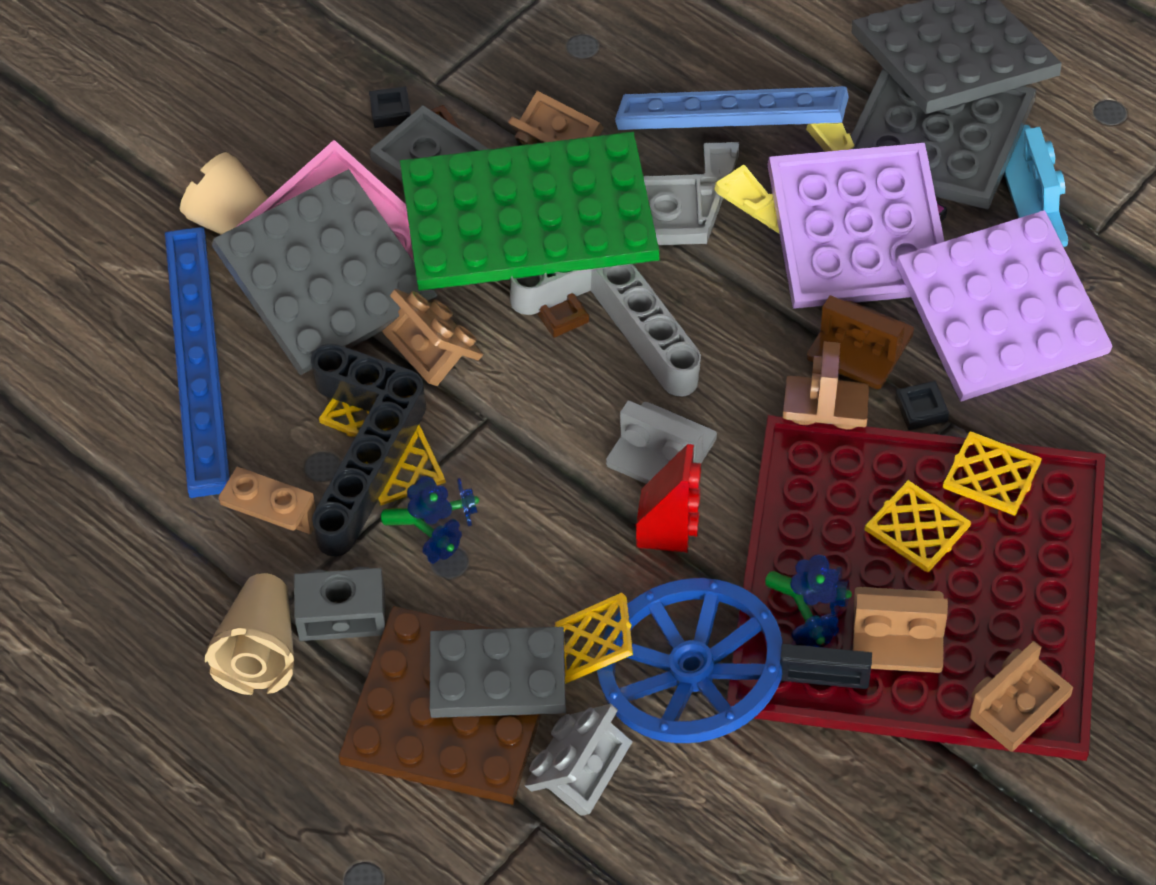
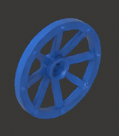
M682 579L654 587L627 604L629 622L632 624L630 631L643 618L652 614L672 651L668 655L632 643L633 655L626 658L668 672L619 688L615 678L616 662L597 670L599 682L607 703H611L618 709L616 716L629 728L641 735L663 742H703L716 739L739 729L766 707L775 694L782 678L780 657L783 641L779 626L771 611L758 597L748 590L716 579ZM687 600H704L694 640L684 641L664 606ZM719 602L731 605L751 618L711 649L708 647ZM620 611L613 619L616 622H619L621 619ZM608 626L602 639L607 640L614 627ZM622 631L613 643L620 647L624 643ZM762 631L767 642L765 664L719 663ZM609 649L606 655L615 651ZM713 679L758 680L752 690L732 707L712 683ZM678 685L662 719L646 714L629 702ZM700 691L717 713V715L700 720L678 721L692 692Z

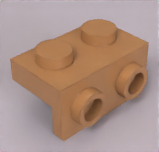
M536 91L520 120L511 117L508 122L516 132L514 138L523 145L599 136L604 129L600 122L539 91Z
M237 466L219 495V502L225 507L289 530L297 529L308 534H312L314 530L312 517L316 506L314 495L311 492Z
M1035 641L1023 651L1020 649L1014 650L1004 661L1001 668L1002 671L993 679L989 676L984 678L971 695L974 701L970 718L1010 752H1013L1069 699L1073 691L1072 685L1039 660L1041 646Z

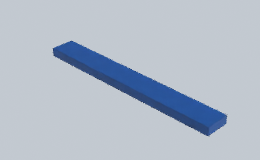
M204 227L165 232L187 489L190 498L220 494L230 478L206 233Z

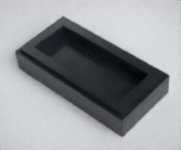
M782 644L780 664L783 674L781 681L866 689L869 687L872 652Z

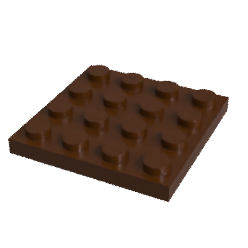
M393 606L339 754L340 765L513 805L542 714L431 718L430 631L495 628Z

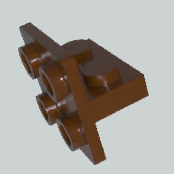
M829 295L822 307L821 331L807 352V360L813 362L814 356H822L824 341L840 343L838 373L860 383L869 384L872 388L881 389L914 334V327L855 302L843 301Z

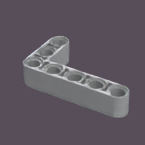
M633 264L580 271L574 270L571 272H555V274L548 275L544 273V275L514 279L513 276H510V304L516 312L524 315L539 313V309L543 305H547L550 308L567 300L568 294L573 293L575 296H579L591 291L661 386L669 394L683 397L690 395L698 387L701 354L698 348Z

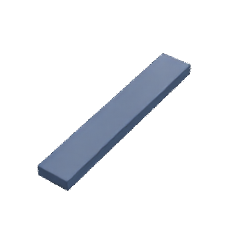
M844 86L624 94L615 122L618 130L842 123L849 96L847 87Z

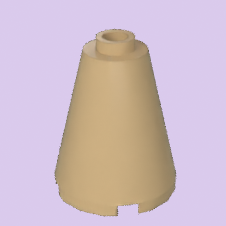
M223 152L202 167L200 171L205 176L198 185L193 181L190 182L181 199L180 212L188 220L221 235L240 224L268 197L237 157L232 156L228 152Z
M262 573L248 578L207 646L205 663L208 661L211 667L209 673L215 681L226 689L241 694L253 695L254 689L268 688L267 694H270L285 687L293 675L295 663L288 587L283 580L275 575Z

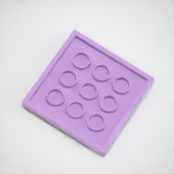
M925 143L769 157L767 165L793 309L823 306L829 295L843 301L855 303L911 297L896 266L898 256L945 242Z
M1045 210L906 253L897 258L896 266L960 402L1109 354L1113 347Z

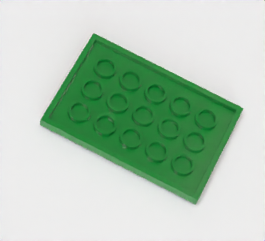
M634 132L400 160L418 291L508 280L510 276H513V279L540 276L544 275V273L548 275L555 274V272H571L574 270L580 271L659 261V246Z

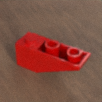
M687 444L641 488L636 523V548L688 553L689 537H698L701 463L693 462L694 445Z

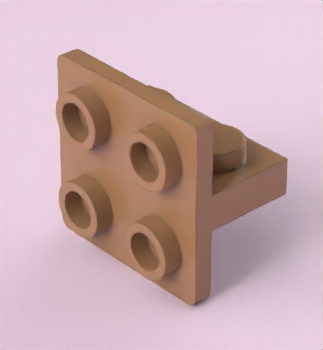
M394 289L390 294V297L401 309L398 311L399 317L387 326L382 333L427 383L438 386L462 355L477 361L484 355L474 344L477 341L476 337L462 325H456L451 319L453 312L441 301L434 299L432 303L428 302L415 291H411L408 294Z
M824 341L822 356H814L812 378L787 376L783 419L792 420L800 425H811L815 422L833 424L841 429L867 426L869 384L838 380L840 343Z
M870 587L855 588L853 651L872 652L871 669L940 673L943 670V637L948 614V599H944V595L940 591Z

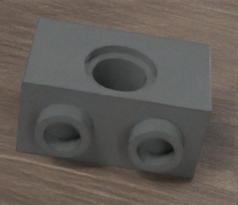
M355 567L351 570L327 572L325 570H312L308 573L294 574V619L299 641L382 636L386 626L385 587L382 568ZM338 599H347L342 603H334Z

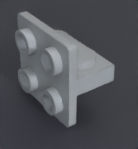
M628 400L620 412L621 437L606 458V465L611 469L647 484L687 444L694 445L693 462L702 463L717 439V432L649 402H643L642 405Z
M610 703L596 708L591 707L571 715L566 714L561 717L551 731L553 739L546 750L540 752L532 761L529 767L532 773L524 786L531 792L548 788L580 816L590 814L633 742L611 723L618 709Z

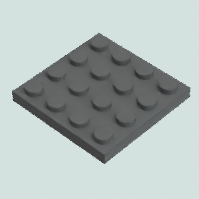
M924 0L852 20L851 33L925 114L1060 76L1062 63L999 0Z
M883 68L851 134L854 143L853 149L925 143L935 196L989 210L1035 102L1036 89L1021 86L925 114Z
M349 169L219 235L212 242V247L299 375L312 369L311 357L318 347L325 344H337L350 349L383 331L399 317L398 311L401 308L390 297L394 289L408 294L411 291H415L431 303L437 298V294L433 289L418 291L414 261Z

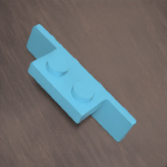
M1024 125L1004 172L1017 216L1021 218L1045 210L1063 247H1066L1068 245V236L1059 213L1060 194H1065V182L1062 171H1055L1054 148L1051 141L1045 142L1041 128H1031L1029 125Z

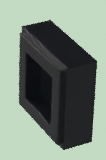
M407 86L369 91L374 128L400 125L411 115Z
M936 381L896 390L895 399L908 431L948 421L949 411Z

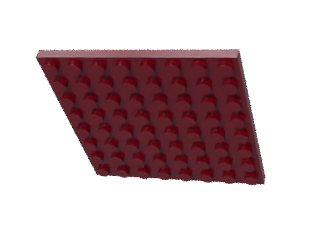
M768 415L743 588L758 597L771 611L779 626L783 644L853 650L854 593L857 587L940 591L943 593L944 599H948V614L943 637V670L940 673L871 669L869 687L866 689L780 681L772 699L754 719L1009 751L970 718L974 701L971 695L984 678L989 676L993 679L1002 671L1001 668L1004 661L1014 650L1020 649L1023 651L1035 641L1041 646L1039 660L1072 685L1073 691L1071 697L1013 752L1087 761L1090 745L1106 454L1000 442L1042 458L1041 464L1031 482L1030 491L1026 493L1016 516L943 488L944 481L954 463L955 455L959 453L966 438L867 426L841 429L833 424L817 422L811 425H800L792 420L783 419L781 416ZM973 444L968 446L964 455L966 458L979 455ZM982 446L985 453L993 451V449ZM1002 455L989 458L994 469L1007 465ZM1010 456L1013 463L1022 461ZM983 461L969 464L974 475L987 471ZM1030 465L1017 469L1022 480L1028 478L1031 471ZM963 467L957 468L953 476L955 481L968 477ZM1010 471L997 475L1002 485L1016 482ZM991 477L978 481L982 491L996 488ZM908 480L971 521V526L952 546V550L946 552L928 573L865 531V525L884 506L885 501L890 500ZM972 483L963 485L967 488L975 490ZM1019 488L1006 491L1011 502L1017 501L1021 492ZM904 494L896 503V506L911 505L910 495ZM1000 494L991 496L993 498L1003 501ZM916 496L917 504H927ZM934 510L918 511L920 522L935 521ZM912 512L897 513L899 524L914 523ZM940 512L942 521L952 520ZM891 513L885 514L877 524H893ZM958 526L944 527L945 539L951 538L958 530ZM937 528L922 529L923 540L939 539ZM916 530L900 531L902 542L917 541ZM894 531L884 532L895 539ZM940 546L925 547L926 557L932 558L940 550ZM908 548L920 556L919 548ZM776 571L798 581L823 575L825 578L824 582L816 586L846 589L852 592V596L848 599L808 594L804 598L825 638L824 644H817L794 598L766 586L765 579L769 572ZM741 610L739 612L737 629L751 619ZM762 631L734 651L732 663L765 664L767 642ZM730 679L727 702L732 707L741 701L752 690L758 680Z

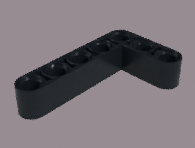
M325 344L318 347L311 357L317 390L324 396L369 411L312 517L318 548L327 556L336 557L349 552L355 544L426 411L423 381L416 372L337 344ZM390 427H391V428H394V429H392V430H387V431L383 430V429H385V428H390ZM370 460H375V461H376V462L370 463V464H366V463H365V462L370 461ZM353 493L359 494L355 497H345ZM333 527L340 528L339 530L333 532L327 531L328 529Z

